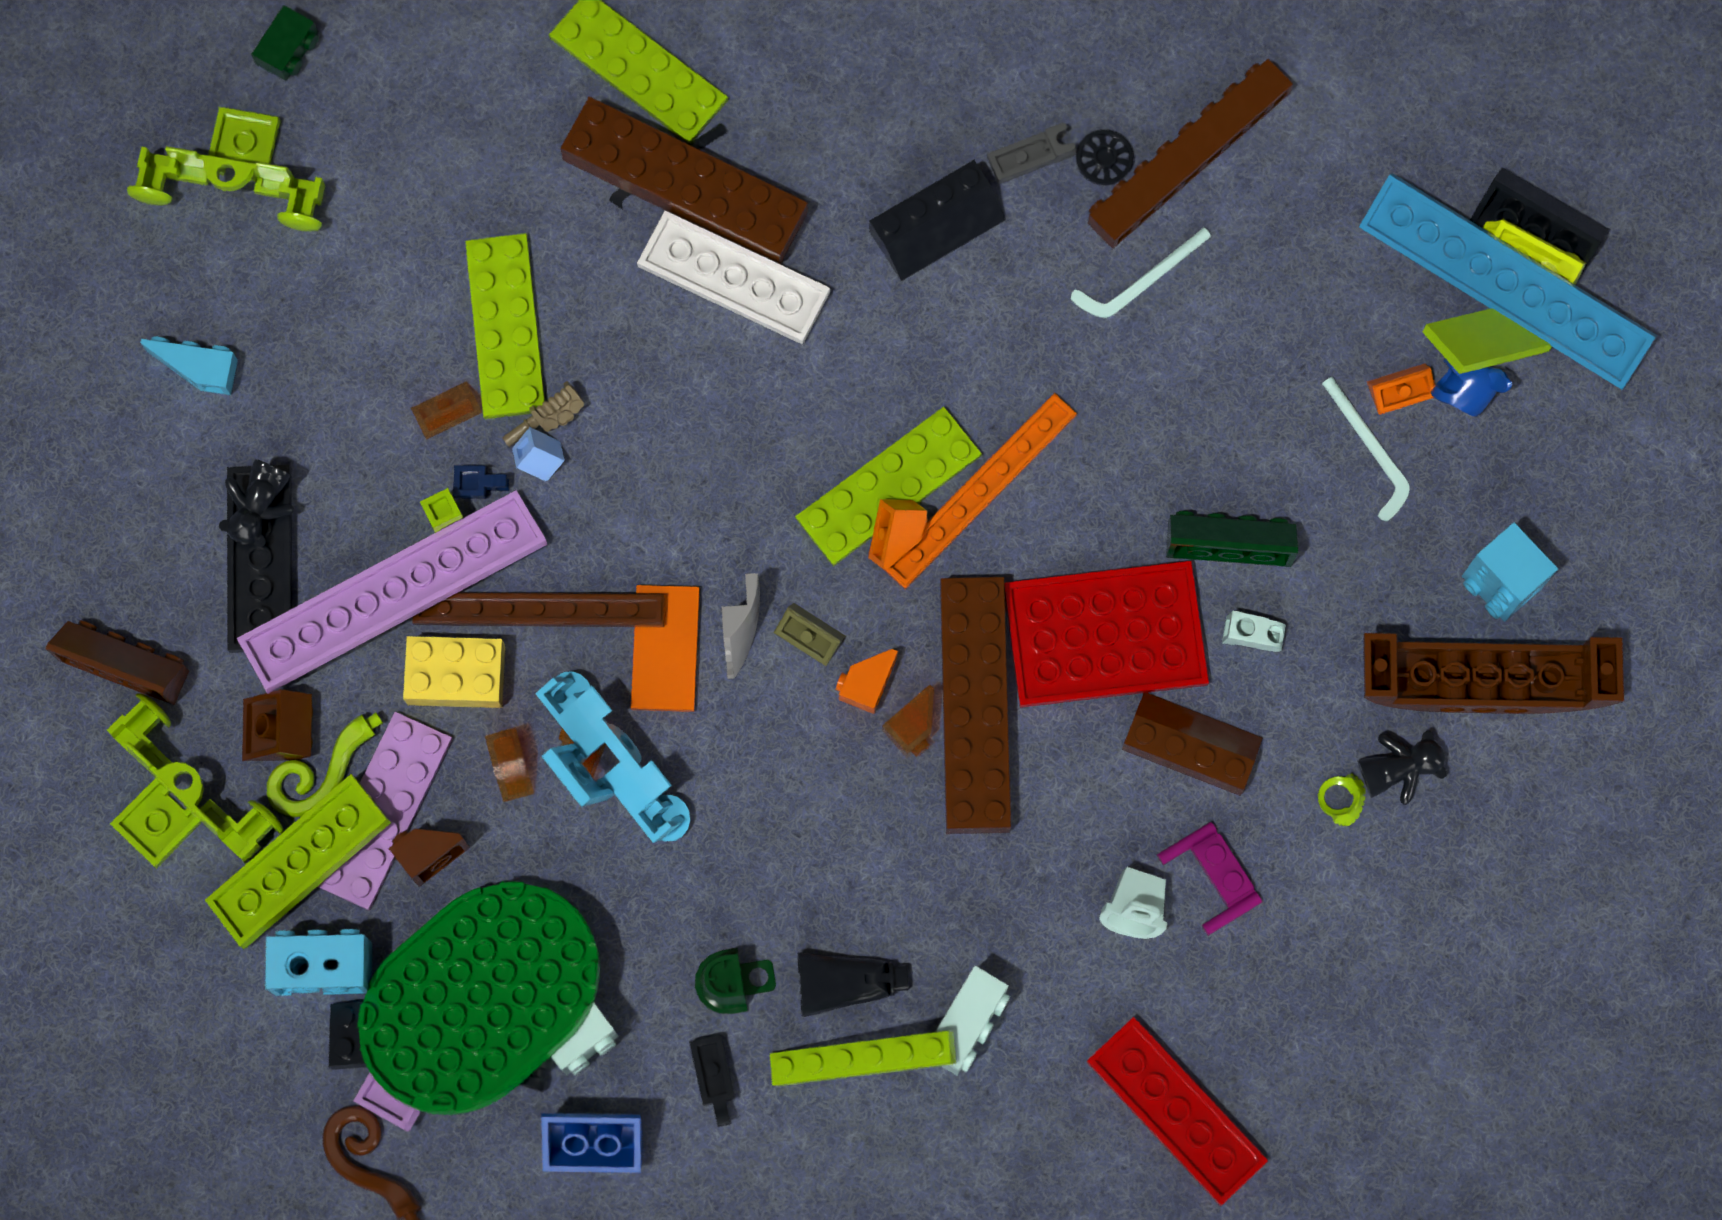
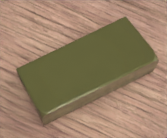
M795 603L787 608L774 631L776 635L827 666L846 637Z

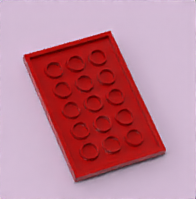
M1191 561L1004 583L1020 708L1208 686L1209 684Z

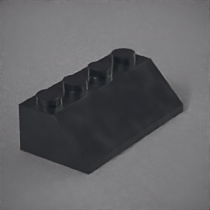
M972 160L869 220V232L899 279L903 281L1006 221L991 184L976 161Z
M1503 167L1493 179L1470 218L1471 222L1481 228L1484 227L1486 221L1494 222L1504 219L1565 252L1576 254L1580 260L1586 263L1584 269L1609 230Z

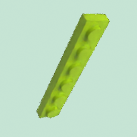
M953 1031L770 1053L772 1086H785L956 1064Z

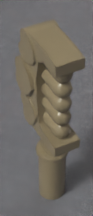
M566 381L563 383L565 388L561 389L560 393H555L554 397H550L548 401H544L542 406L539 405L535 408L532 405L529 409L533 416L527 420L525 419L523 423L502 437L508 447H511L519 441L529 427L535 429L541 426L543 430L549 432L551 429L558 428V424L561 426L567 425L568 422L574 419V414H577L580 408L584 407L583 399L576 389Z

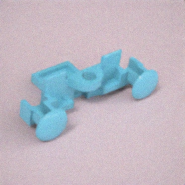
M573 671L563 672L553 677L535 693L574 742L550 748L542 758L581 807L606 801L616 795L653 843L661 840L665 842L675 841L685 834L690 824L688 807L679 797L670 794L662 795L672 786L652 760L644 767L641 766L640 762L642 759L638 748L626 733L617 726L607 723L604 719L613 710L585 677ZM606 743L620 762L605 776L595 781L582 763Z

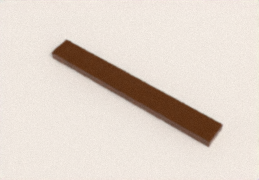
M456 593L413 616L412 624L447 626L664 627L665 596L664 594Z

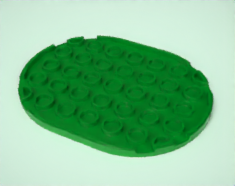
M501 882L498 885L482 889L478 887L454 899L395 949L379 966L368 984L369 988L363 1003L360 1005L358 1028L361 1054L371 1075L398 1102L412 1109L430 1114L454 1115L467 1113L486 1107L506 1096L559 1050L577 1032L588 1016L597 994L600 979L599 952L591 929L582 915L568 900L548 888L528 885L524 882Z

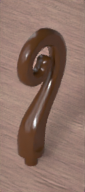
M347 1106L334 1112L328 1119L323 1131L324 1152L333 1169L347 1181L382 1196L388 1202L398 1220H420L416 1212L421 1210V1206L413 1193L404 1184L389 1176L355 1165L345 1156L341 1149L339 1136L342 1128L351 1122H360L368 1130L367 1138L364 1141H358L355 1137L348 1136L345 1139V1146L353 1155L362 1156L373 1152L382 1137L381 1126L377 1117L368 1109L360 1106Z

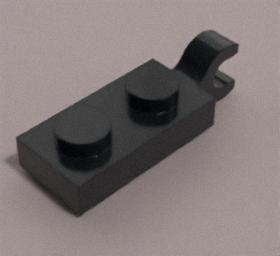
M721 1035L691 1041L689 1044L703 1106L713 1105L718 1127L730 1125L726 1101L734 1100L735 1096Z

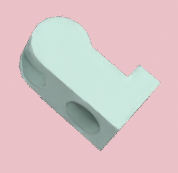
M1232 611L1226 616L1222 644H1236L1279 652L1282 651L1286 625L1278 621L1269 620V618Z

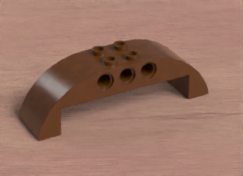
M1363 634L1364 698L1375 704L1424 712L1543 714L1596 709L1619 704L1624 701L1622 638L1590 637L1583 645L1397 642V634Z

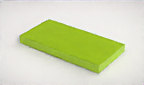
M1493 308L1428 323L1422 331L1459 374L1546 353L1552 347L1548 342Z

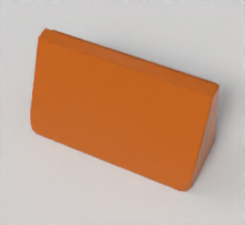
M1426 364L1367 381L1379 415L1435 398L1431 395V391L1435 386L1431 367Z

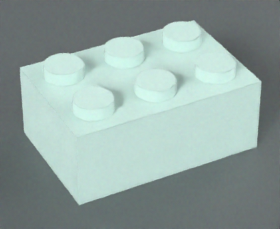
M976 966L972 969L936 1032L953 1031L956 1064L941 1067L957 1076L961 1070L967 1073L976 1058L977 1052L973 1050L976 1043L984 1044L994 1025L989 1021L994 1014L1000 1017L1010 998L1006 994L1007 984Z

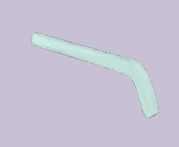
M1203 227L1109 303H1099L1076 289L1072 292L1071 300L1081 309L1101 318L1111 317L1187 257L1205 240H1208L1211 234Z
M1330 377L1322 385L1331 395L1332 399H1334L1337 406L1395 486L1391 499L1378 514L1381 520L1388 522L1400 510L1409 495L1408 481L1390 459L1351 402L1347 400V397L1333 377Z

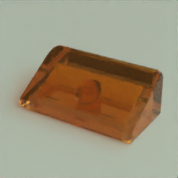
M467 381L411 408L426 440L482 413Z

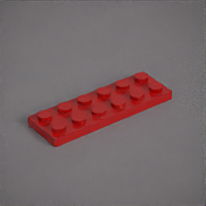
M1134 1017L1086 1061L1219 1206H1222L1268 1162L1262 1153Z

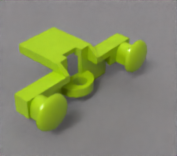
M219 107L208 155L198 154L197 151L166 146L165 151L169 156L153 154L147 147L141 146L137 164L139 173L136 186L127 187V193L139 202L163 206L168 205L172 201V197L163 192L166 178L207 186L211 182L216 188L223 191H236L243 188L250 180L256 181L255 194L288 200L286 212L277 213V219L282 225L298 231L313 232L318 231L322 227V223L314 219L313 214L315 205L322 204L325 183L320 177H315V182L294 178L288 167L271 164L281 121L279 117ZM226 168L234 169L235 175L232 180L223 182L219 179V175L225 176Z
M142 693L136 694L135 696L140 702L126 716L122 714L107 729V732L155 777L110 825L156 869L201 823L212 831L245 864L261 849L258 842L272 828L279 834L283 833L282 824L277 817L264 805L255 800L247 802L252 809L238 823L211 799L201 809L197 807L204 792L203 781L197 771L185 763H172L146 737L160 721L168 728L171 726L168 715L150 697ZM190 774L193 778L191 786L184 790L178 789L176 787L178 776ZM171 792L186 806L185 810L169 796Z

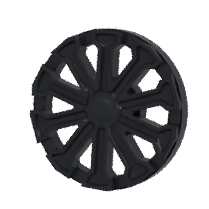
M1106 129L1097 130L1089 133L1080 142L1076 152L1077 167L1088 181L1103 186L1113 185L1123 180L1130 172L1133 164V150L1128 140L1120 133ZM1106 136L1112 137L1110 144H1106ZM1093 138H1099V146L1092 141ZM1117 142H1121L1123 147L1115 150L1114 147ZM1088 145L1094 152L1084 151L1083 147ZM1123 153L1128 154L1127 159L1119 158L1117 156ZM1082 157L1093 159L1086 163L1081 162ZM1115 163L1125 165L1127 167L1124 171H1121L1115 165ZM1096 165L1092 174L1086 171V169ZM1109 168L1117 175V177L1110 178ZM1101 169H1103L1104 179L1097 178Z

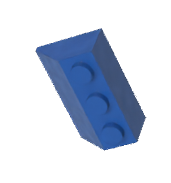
M542 1113L543 1171L641 1173L643 1158V1121L641 1115Z

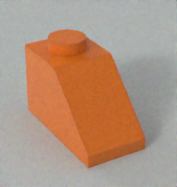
M880 499L868 558L882 569H889L921 541L923 530L927 525V510L913 500Z
M894 649L887 650L851 665L847 674L842 672L835 689L840 692L839 700L874 714L897 660L898 651Z

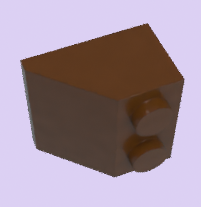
M280 689L269 694L265 693L243 699L242 761H289L311 757L313 744L311 737L313 716L312 694Z
M413 829L410 832L404 830L392 840L393 845L388 849L412 880L421 887L470 847L460 833Z

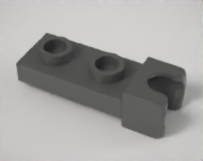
M1065 123L1057 124L1045 129V132L987 153V160L998 185L1075 156L1076 146L1074 143L1063 145L1057 141L1058 138L1065 136L1067 125Z

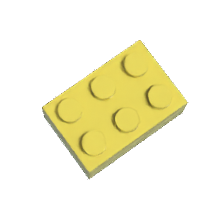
M407 636L404 701L407 705L502 708L505 644L503 640Z

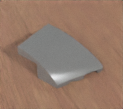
M758 573L745 574L747 605L722 607L723 639L728 679L735 678L740 671L755 637L760 608Z

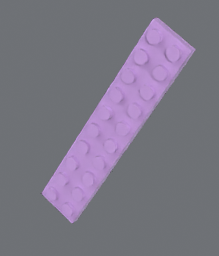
M517 490L247 632L238 637L237 640L264 689L269 694L546 546L547 541Z

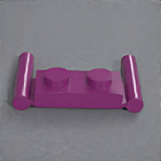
M1212 822L1205 824L1157 854L1162 865H1165L1190 849L1228 907V909L1201 925L1208 936L1262 903L1260 896L1254 890L1253 884L1222 836L1218 834Z

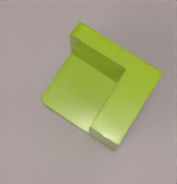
M448 488L420 501L435 533L463 518Z

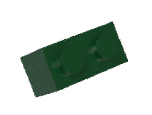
M283 5L251 53L255 64L284 81H287L290 75L295 76L302 67L303 60L301 58L307 50L312 51L318 42L319 35H317L318 30L315 22Z

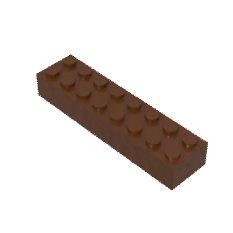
M590 96L560 148L563 161L780 265L808 214V202Z
M1004 577L941 578L940 607L946 834L1010 833Z

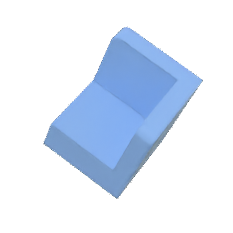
M531 427L528 428L512 448L516 468L544 481H548L565 461L560 441Z

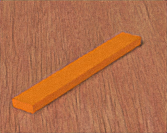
M1054 393L927 522L921 541L889 569L883 570L906 590L1077 416V413Z

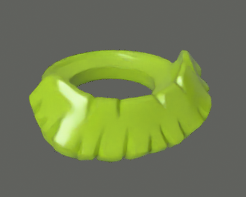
M1352 773L1346 777L1337 776L1326 780L1318 792L1320 808L1325 814L1332 817L1334 823L1350 826L1359 818L1363 810V801L1366 799L1364 796L1366 792L1363 787L1364 783L1361 779L1358 780L1357 776L1354 777ZM1334 785L1345 787L1354 797L1351 806L1340 810L1330 808L1324 799L1327 789Z

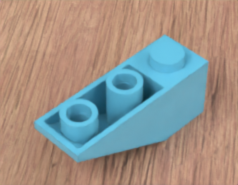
M152 337L151 340L141 339V345L149 354L200 391L231 395L238 362L231 349L218 345L212 346V349L202 348L200 344L191 341H182V344L170 343V340L163 337Z

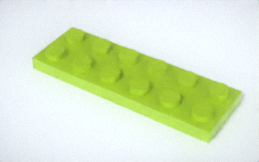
M579 0L549 34L551 40L687 144L696 139L728 101L726 95L601 0Z
M527 234L466 240L484 419L531 414L529 408L532 405L535 408L539 405L542 406L545 398Z
M942 407L796 515L795 519L834 567L872 538L880 499L913 500L916 503H920L979 459L982 454L945 407Z
M350 774L208 896L205 901L241 948L246 949L391 822L356 777Z

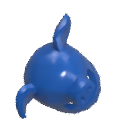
M1445 358L1443 362L1449 367V370L1434 386L1431 395L1440 402L1449 404L1471 416L1477 417L1487 407L1497 392L1505 393L1511 389L1512 381L1501 369H1494L1493 366L1459 374Z

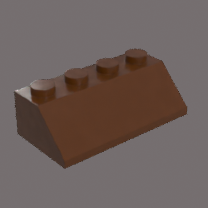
M79 620L78 624L67 621L45 648L62 663L175 705L189 673V670L182 665L184 660L177 656L166 653L165 657L154 654L155 649L140 642H137L136 646L125 643V637L108 631L107 635L96 632V626Z
M1143 693L1122 750L1241 796L1263 737L1152 694Z

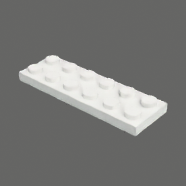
M664 211L637 262L639 268L802 345L830 293L829 287L667 211Z

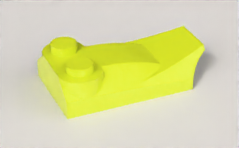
M1504 219L1494 222L1486 221L1483 227L1484 230L1576 285L1586 264L1576 254L1565 252Z

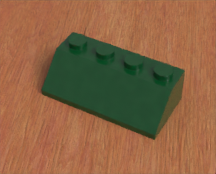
M1178 511L1176 515H1170L1168 520L1166 558L1291 567L1298 554L1296 524H1289L1286 519L1273 518L1269 522L1257 521V518L1253 516H1240L1236 520L1226 519V516L1223 514L1213 513L1208 514L1207 517L1194 516L1193 512Z

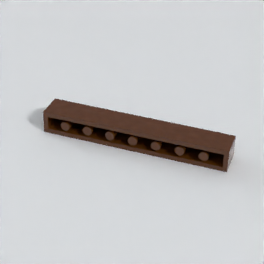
M1269 59L1261 65L1255 63L1245 73L1244 76L1246 78L1239 84L1236 82L1232 83L1223 92L1222 95L1224 97L1216 104L1214 101L1209 103L1200 113L1201 117L1195 123L1192 121L1186 123L1178 132L1179 137L1172 143L1169 140L1163 143L1156 151V157L1150 162L1144 160L1134 170L1133 173L1135 175L1127 182L1125 179L1121 180L1112 189V195L1105 201L1103 199L1098 200L1089 209V226L1112 249L1290 95L1293 83Z

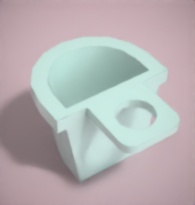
M1126 867L1121 872L1110 902H1107L1102 907L1099 918L1102 925L1118 934L1147 939L1161 935L1166 930L1168 923L1163 921L1166 880Z

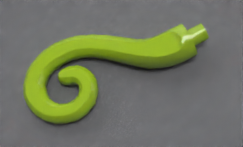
M374 713L365 718L361 714L345 726L335 742L328 771L322 785L313 795L304 800L293 801L288 799L283 793L282 782L289 774L295 773L299 775L300 782L296 786V792L300 795H305L314 786L315 778L312 769L304 762L298 760L285 761L279 764L272 771L267 781V797L271 806L279 813L289 817H301L343 781L353 752L361 744L375 736L376 734L373 729L383 723L379 715Z

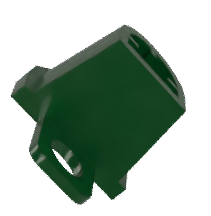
M738 948L721 950L709 955L700 964L695 974V989L699 1000L708 1009L719 1014L748 1012L745 996L771 992L776 987L772 962L770 960H761L740 964ZM762 968L767 972L768 980L763 986L757 987L750 982L749 974L753 969Z

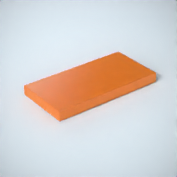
M637 585L636 594H664L665 608L664 627L634 628L631 710L694 712L700 588Z

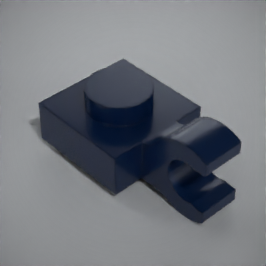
M454 465L453 497L455 499H486V490L509 491V479H507L506 474L487 475L486 466Z

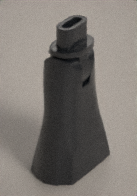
M798 952L802 1017L889 997V995L894 996V991L908 990L907 965L892 966V962L887 964V961L877 959L847 958Z

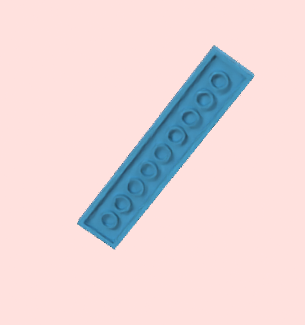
M1393 173L1389 174L1359 228L1490 309L1493 308L1548 342L1553 348L1621 390L1625 388L1657 337L1656 334Z

